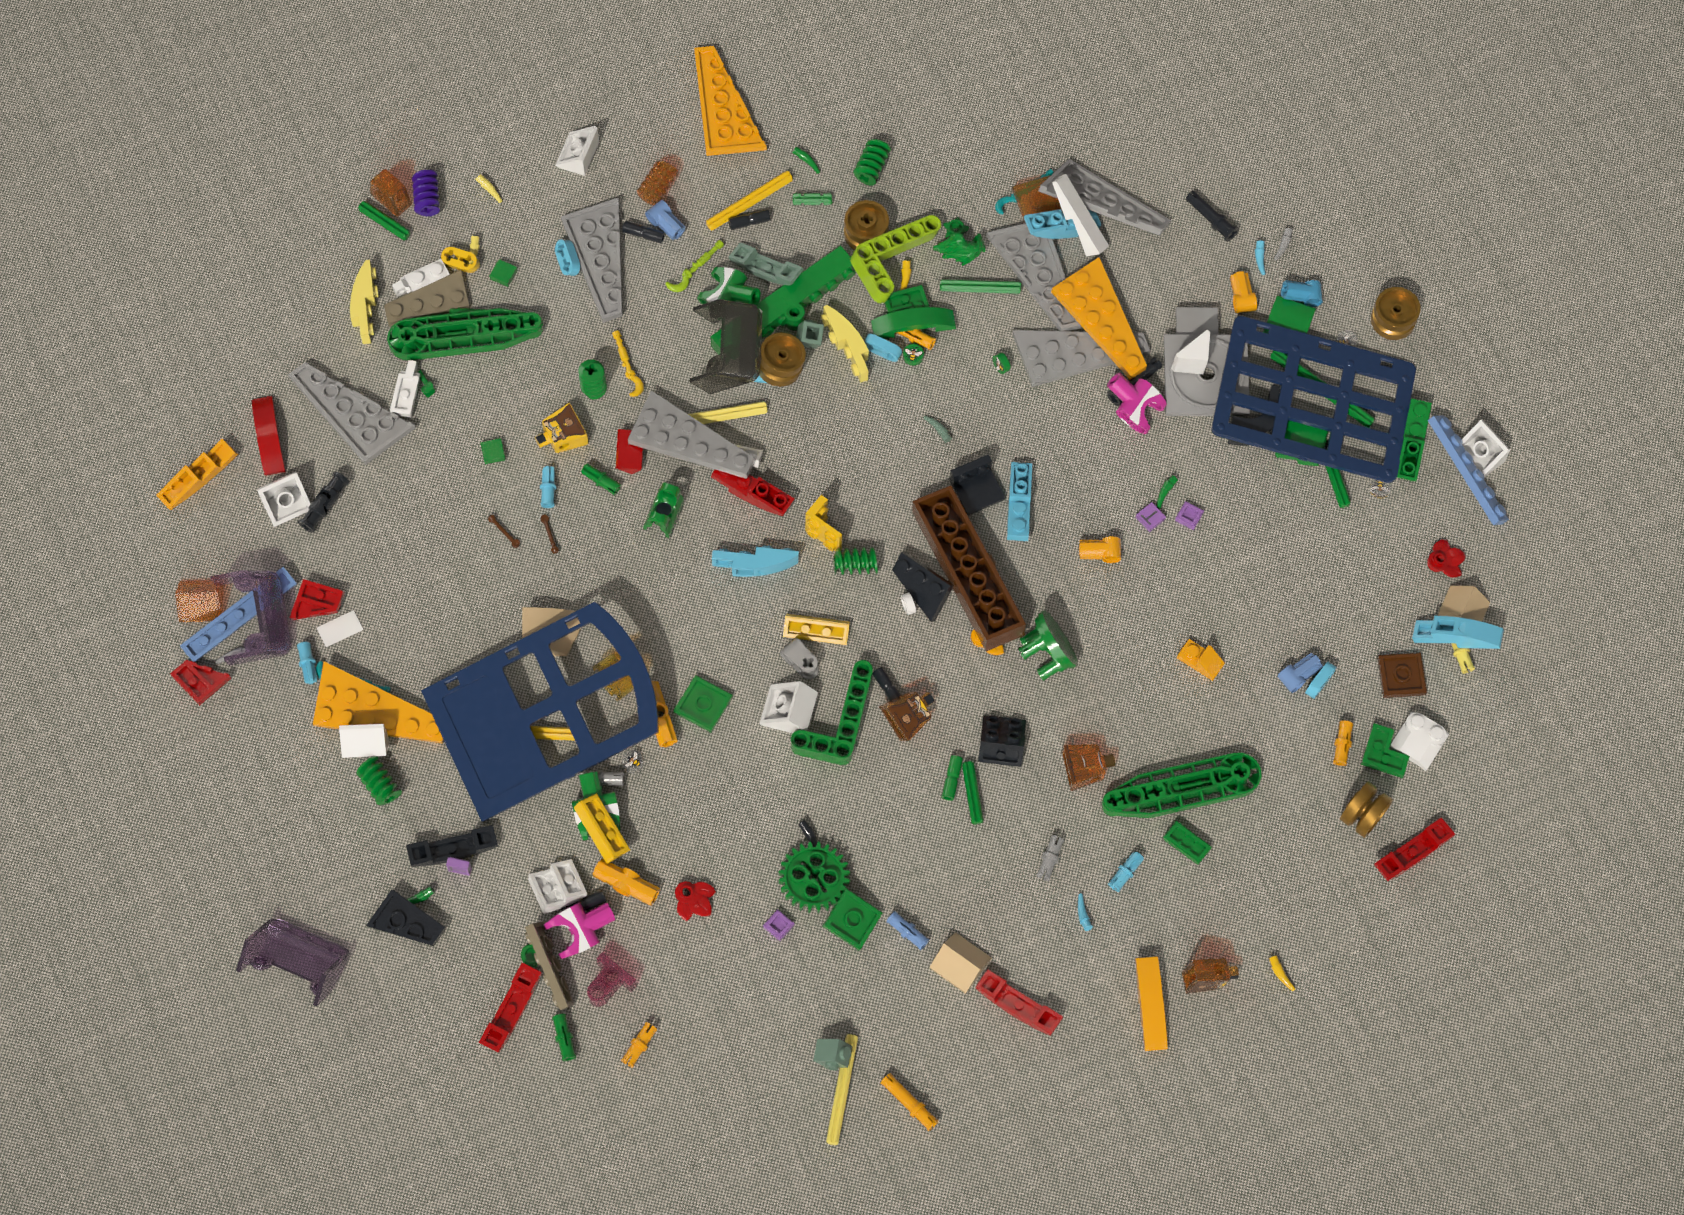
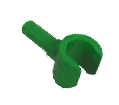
M419 370L417 373H420V379L424 384L420 389L429 398L435 393L432 382L426 379L422 370Z

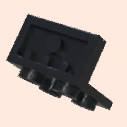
M989 454L950 470L949 481L967 515L1005 500V495L991 471L992 460Z
M983 715L978 762L1021 767L1026 720Z

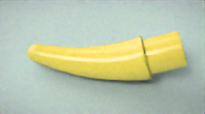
M480 174L475 180L501 203L502 199L495 187Z
M471 236L469 252L477 256L480 247L479 236ZM467 261L466 265L473 264V261Z

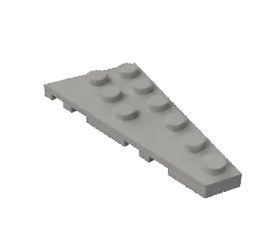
M615 198L561 216L562 224L568 239L574 244L581 271L603 323L622 317L619 198Z

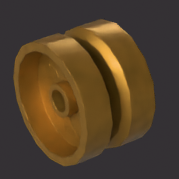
M858 201L851 205L845 213L844 237L846 243L854 250L859 244L889 232L888 213L881 204L875 201Z
M1403 287L1385 289L1379 294L1371 313L1373 329L1381 337L1388 340L1406 338L1412 333L1420 315V302L1417 296Z
M781 332L768 336L762 343L757 358L756 368L759 376L772 386L783 387L794 383L800 376L805 362L806 351L804 345L791 334Z
M1369 781L1356 792L1339 818L1347 826H1351L1360 817L1361 819L1356 825L1355 832L1363 838L1372 831L1393 802V799L1385 793L1380 794L1373 802L1372 800L1377 793V787Z

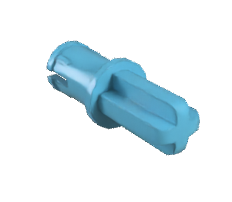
M546 466L542 470L540 489L542 490L541 507L543 508L554 507V490L557 489V486L555 485V468L552 466Z
M301 642L297 645L300 657L299 667L302 668L304 682L311 685L317 682L316 660L312 655L311 643Z
M1133 852L1123 866L1120 865L1118 867L1119 870L1108 882L1109 887L1116 892H1120L1128 879L1133 878L1134 871L1142 863L1144 857L1138 852Z

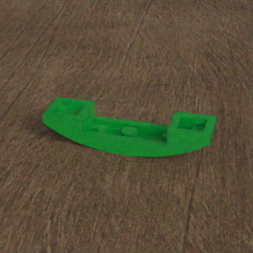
M939 307L904 309L871 320L873 334L883 339L895 337L896 332L935 327V332L956 329L953 310Z

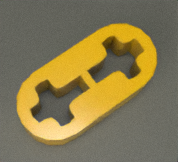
M447 247L441 253V259L448 267L473 273L480 266L479 259L471 252L455 247ZM454 254L458 259L456 260L451 258L449 260L448 256H452ZM464 260H465V261H471V260H472V261H473V264H469V265L467 266L463 261H464Z

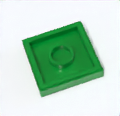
M695 675L676 705L674 713L712 733L733 699V695Z
M846 888L843 890L822 927L859 951L883 912Z

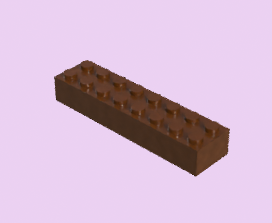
M950 485L912 501V513L945 576L954 585L952 589L985 651L1024 636L1026 623L952 486Z

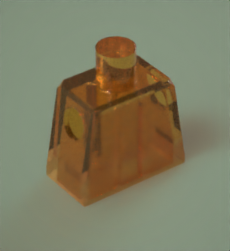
M383 169L370 181V194L397 218L412 205L404 184L388 170Z

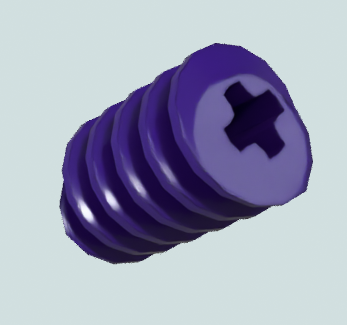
M421 170L412 176L414 211L421 216L431 217L440 212V208H438L440 205L438 201L439 194L437 193L439 191L437 186L438 180L436 179L438 175L434 170Z

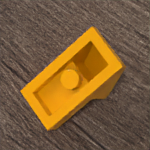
M1188 639L1177 655V659L1212 681L1225 664L1212 646L1208 645L1205 649Z

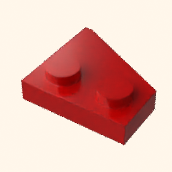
M303 579L289 618L299 620L338 613L345 592Z
M185 660L170 673L171 677L199 706L231 680V676L228 673L224 672L223 674L214 671L210 667L199 666L197 663Z

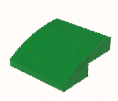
M1276 296L1267 323L1307 334L1316 309ZM1264 329L1263 333H1267V334H1268V331H1269V330H1268V329Z
M1288 420L1284 438L1324 449L1329 431ZM1275 452L1277 458L1297 460L1300 465L1319 467L1317 463L1298 460V458Z

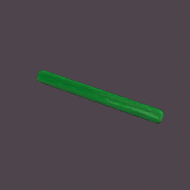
M1272 351L1270 358L1285 368L1287 354ZM1299 364L1297 376L1327 384ZM1326 398L1336 405V400ZM1349 404L1348 414L1368 428L1374 423L1375 418L1359 406Z

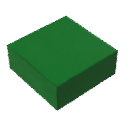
M499 259L489 277L490 280L509 287L518 269L516 266Z
M501 438L480 442L485 464L505 461Z

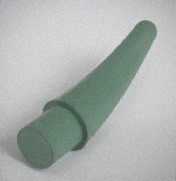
M928 416L923 417L924 420L935 428L945 443L952 439L948 429L940 422Z

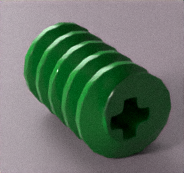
M871 139L866 142L863 153L860 155V159L853 171L854 176L861 183L869 186L876 184L875 179L879 178V173L882 171L881 166L885 165V160L888 158L887 153L891 152V147L887 143L877 139Z
M588 359L583 361L578 368L580 389L591 400H597L605 395L607 390L605 369L597 360Z
M863 547L860 554L857 548H853L852 554H850L848 548H845L843 554L839 548L836 549L834 554V575H836L838 569H840L842 575L845 574L846 569L849 570L850 575H853L855 569L861 575L864 568L867 574H870L872 568H874L877 574V553L873 547L870 548L869 553Z
M374 756L360 765L356 775L366 785L367 791L371 792L370 795L375 799L376 804L382 806L400 797L402 791L397 790L394 792L398 785L396 783L389 784L393 780L392 776L385 778L388 771L387 769L380 771L383 763L375 764L379 758Z

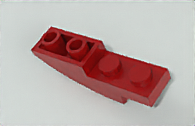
M714 470L711 474L712 479L729 488L728 492L760 509L779 516H784L795 499L762 478L758 477L756 479L750 474L747 479L719 470Z

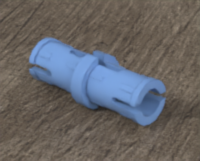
M896 911L887 919V923L899 931L902 938H907L919 950H922L929 942V938L919 932L912 922H907Z

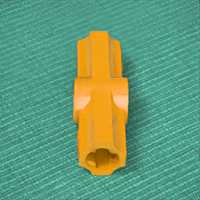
M652 681L657 709L665 713L663 716L658 717L659 733L655 735L659 747L666 748L677 743L678 740L659 682Z
M603 858L595 866L593 877L613 886L612 888L626 897L632 896L650 906L655 903L660 888L641 879L633 870L625 867L622 869L612 863L607 864Z

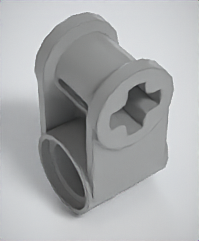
M795 638L780 651L782 658L804 679H814L818 675L817 658L798 638Z

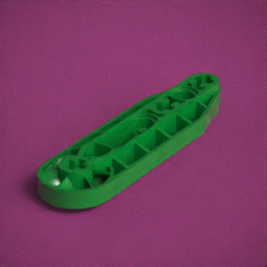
M496 308L404 319L398 321L390 328L387 341L390 351L395 357L402 360H420L505 350L526 340L539 337L543 332L544 326L542 318L535 312L526 313ZM459 319H468V320H460V321H451V320H459ZM447 321V322H443V323L429 324V323H433V322ZM510 326L516 327L515 329H508ZM490 343H492V345L473 346V345H481V344H490ZM471 346V347H466V348L453 349V348H455V347ZM450 348L449 350L432 351V350Z
M1231 753L1139 774L1106 793L1101 803L1102 810L1108 816L1154 818L1245 797L1252 794L1258 788L1262 777L1261 767L1251 755ZM1221 761L1219 767H1217L1216 762ZM1211 764L1212 766L1210 769L1197 772L1195 770V767ZM1189 768L1191 770V773L1183 774L1179 776L1174 775V772L1185 770ZM1256 769L1257 773L1250 775V770ZM1167 773L1170 775V778L1153 780L1154 776ZM1148 778L1149 780L1148 783L1139 784L1135 786L1132 785L1134 782L1141 779ZM1247 780L1254 785L1252 789L1245 785ZM1218 792L1221 796L1218 798L1209 799L1205 801L1203 797L1205 795L1214 794ZM1134 795L1138 797L1139 801L1132 802L1128 797ZM1199 798L1200 802L1187 805L1182 803L1183 800ZM1178 803L1179 807L1165 810L1161 808V805ZM1148 808H1157V812H1140V810Z

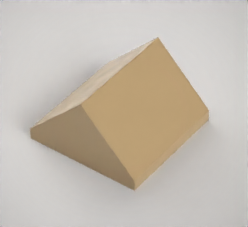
M1450 586L1437 616L1460 617L1482 622L1490 602L1475 586Z
M955 932L942 945L930 965V969L966 994L992 958Z

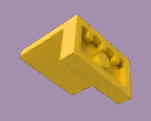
M820 495L806 512V533L811 538L823 542V545L828 550L836 551L839 548L841 551L842 534L826 523L829 510L828 499Z

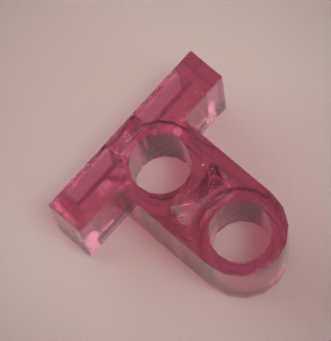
M602 952L596 960L597 965L603 970L588 986L587 995L589 1002L593 1006L601 1007L609 1001L622 985L632 992L637 987V981ZM611 973L618 975L615 981H609L606 978ZM596 990H601L604 994L600 998H594L592 993Z

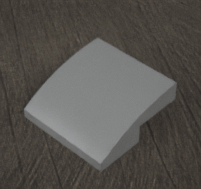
M1176 307L1175 334L1201 335L1208 330L1210 335H1218V308Z

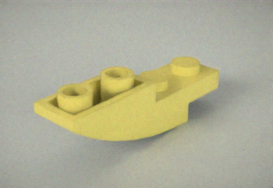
M365 260L360 268L352 288L350 300L352 326H360V336L363 344H370L371 335H374L373 323H369V317H372L371 306H376L375 298H379L378 287L374 285L373 281L377 279L376 268L371 266L370 260Z
M828 305L823 306L821 319L824 327L828 326L830 342L832 344L835 343L837 350L843 349L846 358H850L852 373L854 376H858L860 383L867 381L868 369L865 361L869 358V350L864 340L843 315Z

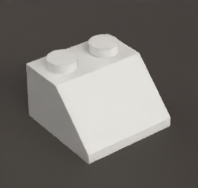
M801 681L770 685L759 724L789 733H794L797 730L807 731L818 692Z

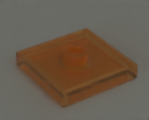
M1050 176L1012 187L1023 219L1025 215L1062 210L1058 198L1039 192L1041 184Z

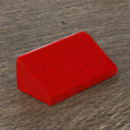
M618 429L616 469L629 474L641 471L643 448L628 444V438L632 430Z

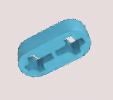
M558 240L555 245V254L560 269L564 275L576 276L580 270V262L574 244L570 240Z
M868 334L864 340L870 352L889 361L897 362L902 354V349L899 346L877 335Z
M1327 661L1311 682L1305 694L1315 699L1332 677L1337 667Z

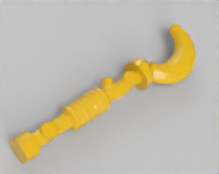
M614 331L612 335L618 345V352L623 362L622 366H626L625 377L631 379L636 386L635 390L629 393V396H639L644 390V384L636 376L635 371L631 369L626 347L623 346L620 331Z

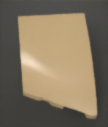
M522 607V639L575 611ZM577 617L566 624L570 629L580 624V621ZM580 629L551 643L550 649L553 655L568 656L573 642L579 635Z

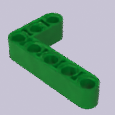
M860 660L853 667L836 738L797 730L791 736V750L794 754L838 765H847L851 762L872 681L873 667L868 661ZM865 670L868 674L861 676L857 672ZM855 690H861L863 694L860 696H856L852 692ZM849 710H856L858 714L852 716L847 712ZM849 729L853 731V734L847 736L842 732ZM797 740H804L806 744L798 746L795 742ZM822 744L825 745L827 749L824 751H820L816 747ZM841 749H845L849 753L845 756H841L837 752Z

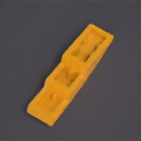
M221 439L208 453L203 452L190 466L185 465L156 496L169 510L174 509L213 479L238 453L224 439Z
M1158 956L1135 958L1144 1050L1168 1049Z

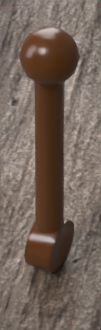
M544 514L541 516V522L545 525L552 546L551 552L557 554L559 548L555 544L548 523L549 517Z
M489 515L488 521L494 523L512 542L513 548H519L520 541L514 539L497 522L495 515Z

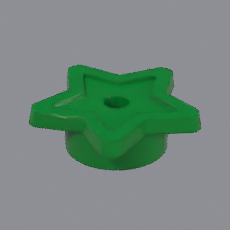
M959 217L949 223H943L947 230L946 239L952 232L963 235V233L969 230V227L965 226Z

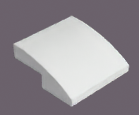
M572 859L552 863L549 870L529 874V883L543 914L566 907L587 896L585 887Z

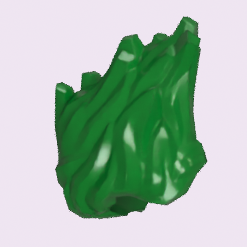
M952 232L945 241L933 246L934 251L943 254V259H956V262H962V266L970 263L982 252L986 251L981 234H977L972 241L964 239L962 234Z

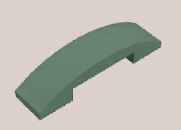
M741 242L728 256L729 260L747 272L780 285H792L804 270L803 267L789 261L783 264L758 254L756 248Z

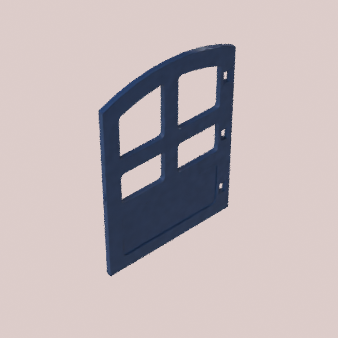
M596 602L421 690L482 822L659 733L656 696L644 660L623 627ZM578 617L580 624L569 629L566 623ZM588 624H593L613 645L621 656V660L572 686H568L550 649V644ZM518 648L520 654L509 659L506 654ZM529 654H534L549 684L552 695L523 710L504 673V668ZM626 676H630L637 701L639 722L637 725L596 744L577 706V702ZM458 679L460 685L449 690L446 684ZM557 711H561L579 748V754L550 768L531 730V725Z

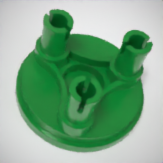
M1045 610L1038 613V617L1035 618V629L1020 637L1023 646L1019 647L1018 650L1022 652L1021 656L1025 660L1040 650H1045L1051 655L1052 661L1037 669L1039 676L1045 681L1059 671L1063 672L1069 668H1075L1078 666V660L1067 637L1053 617Z

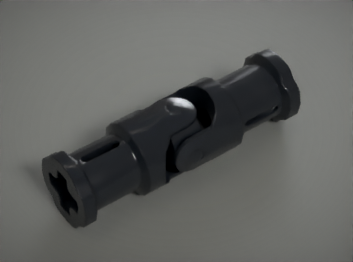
M339 472L332 474L333 478L327 486H323L315 500L308 507L309 511L303 519H299L298 524L306 531L314 533L315 526L320 519L325 518L328 510L332 508L340 497L339 493L344 486L350 483Z

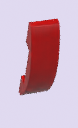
M273 397L252 399L253 418L264 475L286 472L277 429Z
M1441 817L1426 827L1422 833L1394 852H1390L1374 865L1389 882L1428 857L1454 837L1455 833Z
M521 963L511 981L512 985L478 1043L497 1053L502 1050L522 1017L542 972Z
M988 969L975 987L987 999L1013 1017L1049 1036L1053 1034L1063 1019L1062 1015L1046 1005L1041 1006L1009 986L1006 980Z

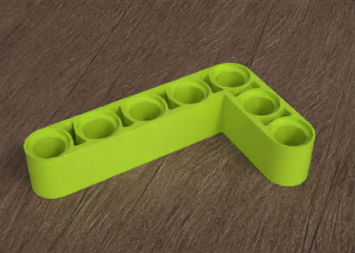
M934 215L926 216L857 246L850 261L875 302L885 303L894 290L893 281L881 261L933 240L941 228V221L938 217Z

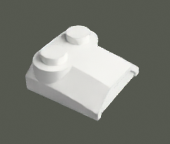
M1411 712L1389 749L1410 756L1409 760L1427 771L1449 734L1441 725L1423 714Z

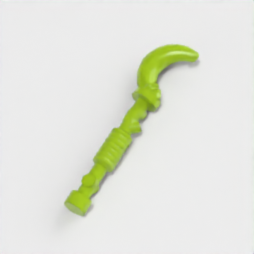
M718 240L711 250L705 252L696 260V263L692 262V268L683 270L682 281L679 284L666 282L667 288L673 292L684 291L689 285L692 273L710 260L711 256L718 249H722L724 243Z

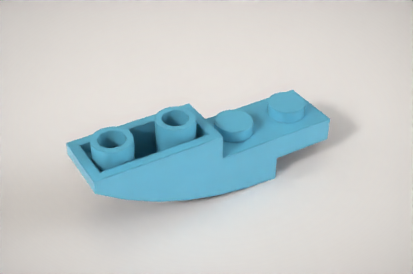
M1061 209L1024 216L1029 232L1033 236L1048 239L1079 236L1073 219L1066 220ZM1088 210L1096 225L1100 228L1101 223L1097 213Z
M1011 462L1007 540L1028 541L1032 463Z
M756 547L755 555L747 551L739 553L730 552L727 549L713 550L712 566L732 568V576L737 577L769 575L788 569L799 562V551L791 548Z
M1434 616V620H1416L1412 639L1414 643H1456L1458 648L1500 649L1504 630L1501 627L1477 620L1451 616Z

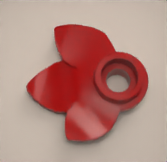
M1439 540L1433 545V552L1428 556L1427 565L1434 572L1442 571L1448 577H1460L1462 572L1458 566L1465 561L1466 554L1458 548H1450L1448 540Z
M687 881L679 883L674 891L675 898L678 900L676 908L678 915L685 921H688L693 913L702 917L710 916L712 909L708 898L716 893L715 889L702 881L695 884ZM684 888L689 890V896L683 895L682 891Z

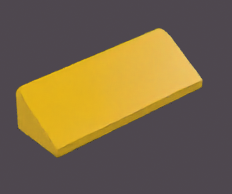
M786 614L783 637L847 645L850 622Z
M597 793L580 801L574 807V810L607 864L630 851L629 846Z

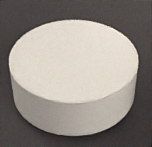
M909 592L902 594L901 602L906 614L916 613L911 594Z

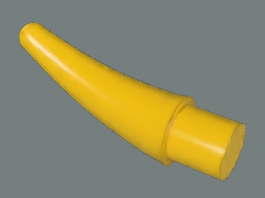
M902 261L900 290L906 289L912 270L910 261Z
M1273 956L1269 958L1271 968L1278 979L1291 991H1295V987L1286 976L1278 957Z

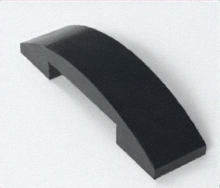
M493 825L473 829L471 833L428 843V840L406 845L411 867L447 863L448 857L464 859L498 847Z

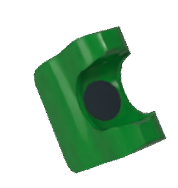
M666 482L662 483L644 523V530L652 527L653 523H655L657 526H660V530L665 533V537L670 538L684 504V498L679 487Z

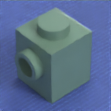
M805 320L798 325L796 338L800 340L804 347L816 349L821 346L824 325L817 324L813 320Z
M817 1039L813 1061L828 1070L837 1071L839 1068H848L852 1046L840 1039Z

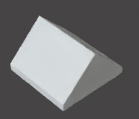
M592 126L569 132L555 166L585 176L599 144L598 128Z
M1208 330L1175 355L1171 367L1173 372L1204 373L1209 356L1210 332Z
M1483 419L1462 439L1463 447L1471 454L1473 463L1483 473L1484 477L1502 465L1510 452L1509 447Z
M297 472L257 489L261 502L274 527L309 511L308 507L311 503Z
M384 724L339 726L342 758L386 756L389 737Z

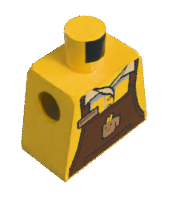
M570 403L542 421L544 433L535 436L539 448L551 444L556 453L588 444L587 434Z

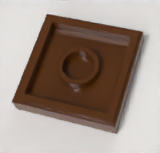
M1421 653L1378 655L1377 661L1383 698L1424 696L1427 694Z

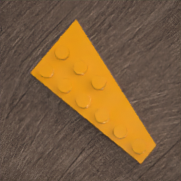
M715 47L694 48L706 156L767 150L765 142L760 137L759 131L754 125L740 94L735 89L730 75L726 72Z
M1100 257L1052 288L1051 293L1129 380L1146 370L1147 364Z
M324 661L313 726L339 730V726L384 724L390 737L443 744L444 739L431 713Z

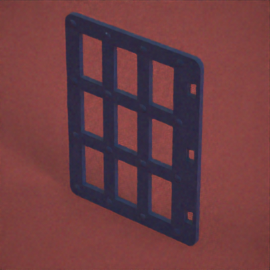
M1238 316L1235 318L1231 330L1211 431L1218 437L1295 457L1298 460L1309 461L1378 481L1392 483L1398 475L1399 459L1416 368L1411 362L1248 317ZM1257 327L1268 329V334L1256 331ZM1245 343L1287 354L1284 372L1242 361ZM1319 344L1330 346V351L1318 348ZM1300 358L1342 369L1339 387L1297 376ZM1381 361L1391 363L1393 365L1390 368L1380 364ZM1355 373L1397 384L1394 402L1352 391ZM1238 374L1281 385L1278 403L1235 392ZM1294 389L1336 400L1333 418L1291 407ZM1349 404L1391 415L1389 433L1346 422ZM1232 405L1275 416L1272 434L1228 423ZM1288 420L1330 431L1327 450L1285 439ZM1343 435L1386 447L1383 465L1340 454Z

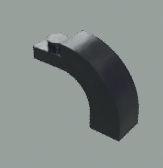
M1271 385L1268 401L1278 403L1280 386ZM1264 413L1252 419L1233 416L1231 424L1272 434L1275 416ZM1229 439L1227 443L1238 446H1249L1247 444Z

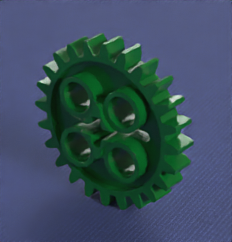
M809 842L808 848L800 844V851L792 848L793 856L785 855L787 862H781V867L785 870H779L778 875L783 878L778 879V883L784 885L781 887V893L788 892L785 895V900L793 899L792 907L798 903L800 904L799 911H802L804 907H808V913H811L812 908H816L817 913H820V907H824L826 911H829V904L833 906L836 904V899H839L841 892L847 888L844 885L850 884V880L845 878L850 876V871L844 870L848 867V863H841L843 855L835 856L837 853L836 848L830 852L829 844L821 848L820 842L817 843L816 847H813L812 843ZM813 859H820L822 864L820 866H813L810 862ZM802 862L806 863L809 871L801 864ZM800 871L805 876L802 879H796L793 877V874ZM810 872L814 877L818 875V882L814 878L810 880ZM826 876H833L836 881L826 883L824 878ZM820 885L827 890L826 893L821 890ZM813 888L818 891V894L816 896H809L806 891Z

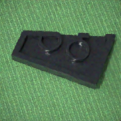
M901 552L892 571L930 622H935L954 585L907 552Z
M391 889L366 925L367 927L431 946L437 943L446 930L445 926L393 889Z

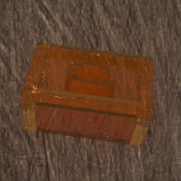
M223 579L179 582L175 592L179 622L213 621L223 613Z

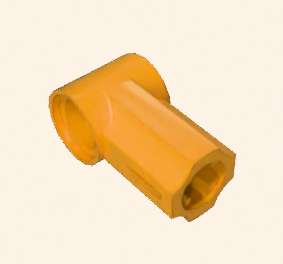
M1244 271L1236 272L1230 276L1235 313L1256 311L1257 299L1255 293L1252 292L1248 273Z
M1109 536L1102 540H1080L1079 559H1102L1105 563L1120 562L1121 539Z

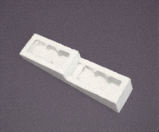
M1067 174L1061 175L1052 183L1065 219H1073L1085 255L1100 254L1109 245Z

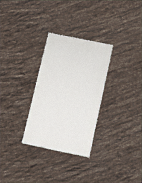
M353 610L317 627V630L325 646L328 647L362 631L363 628Z

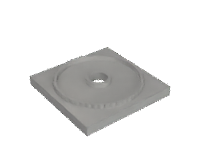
M1164 334L1165 401L1167 403L1165 416H1214L1230 335H1210L1209 356L1206 367L1212 369L1215 376L1211 380H1205L1200 374L1173 372L1171 369L1175 355L1200 335ZM1248 343L1244 345L1241 359L1248 362ZM1238 374L1235 392L1249 395V376ZM1232 405L1230 416H1249L1250 409Z

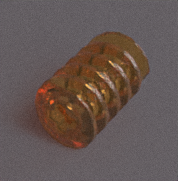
M656 161L649 174L645 177V180L641 183V186L637 189L638 196L646 203L655 205L656 201L662 200L661 195L666 194L665 188L668 189L670 187L669 182L674 181L673 176L679 174L677 169L667 162Z

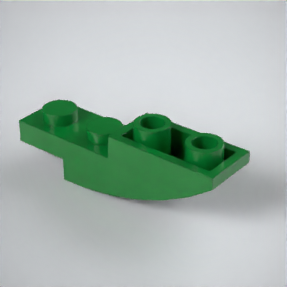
M1412 398L1410 400L1399 459L1400 464L1397 475L1399 479L1417 482L1432 406L1430 402Z

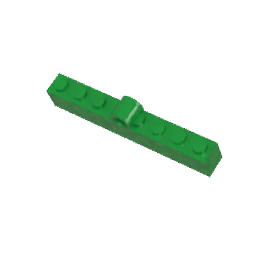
M839 246L803 271L792 285H783L710 337L711 347L725 363H728L730 360H736L747 348H753L763 337L770 336L774 329L780 325H785L788 329L796 331L798 325L805 321V309L811 303H817L828 291H834L841 282L847 281L854 276L856 271L851 264V257Z

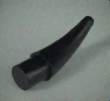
M804 819L798 826L808 841L812 843V846L816 847L818 843L812 827Z

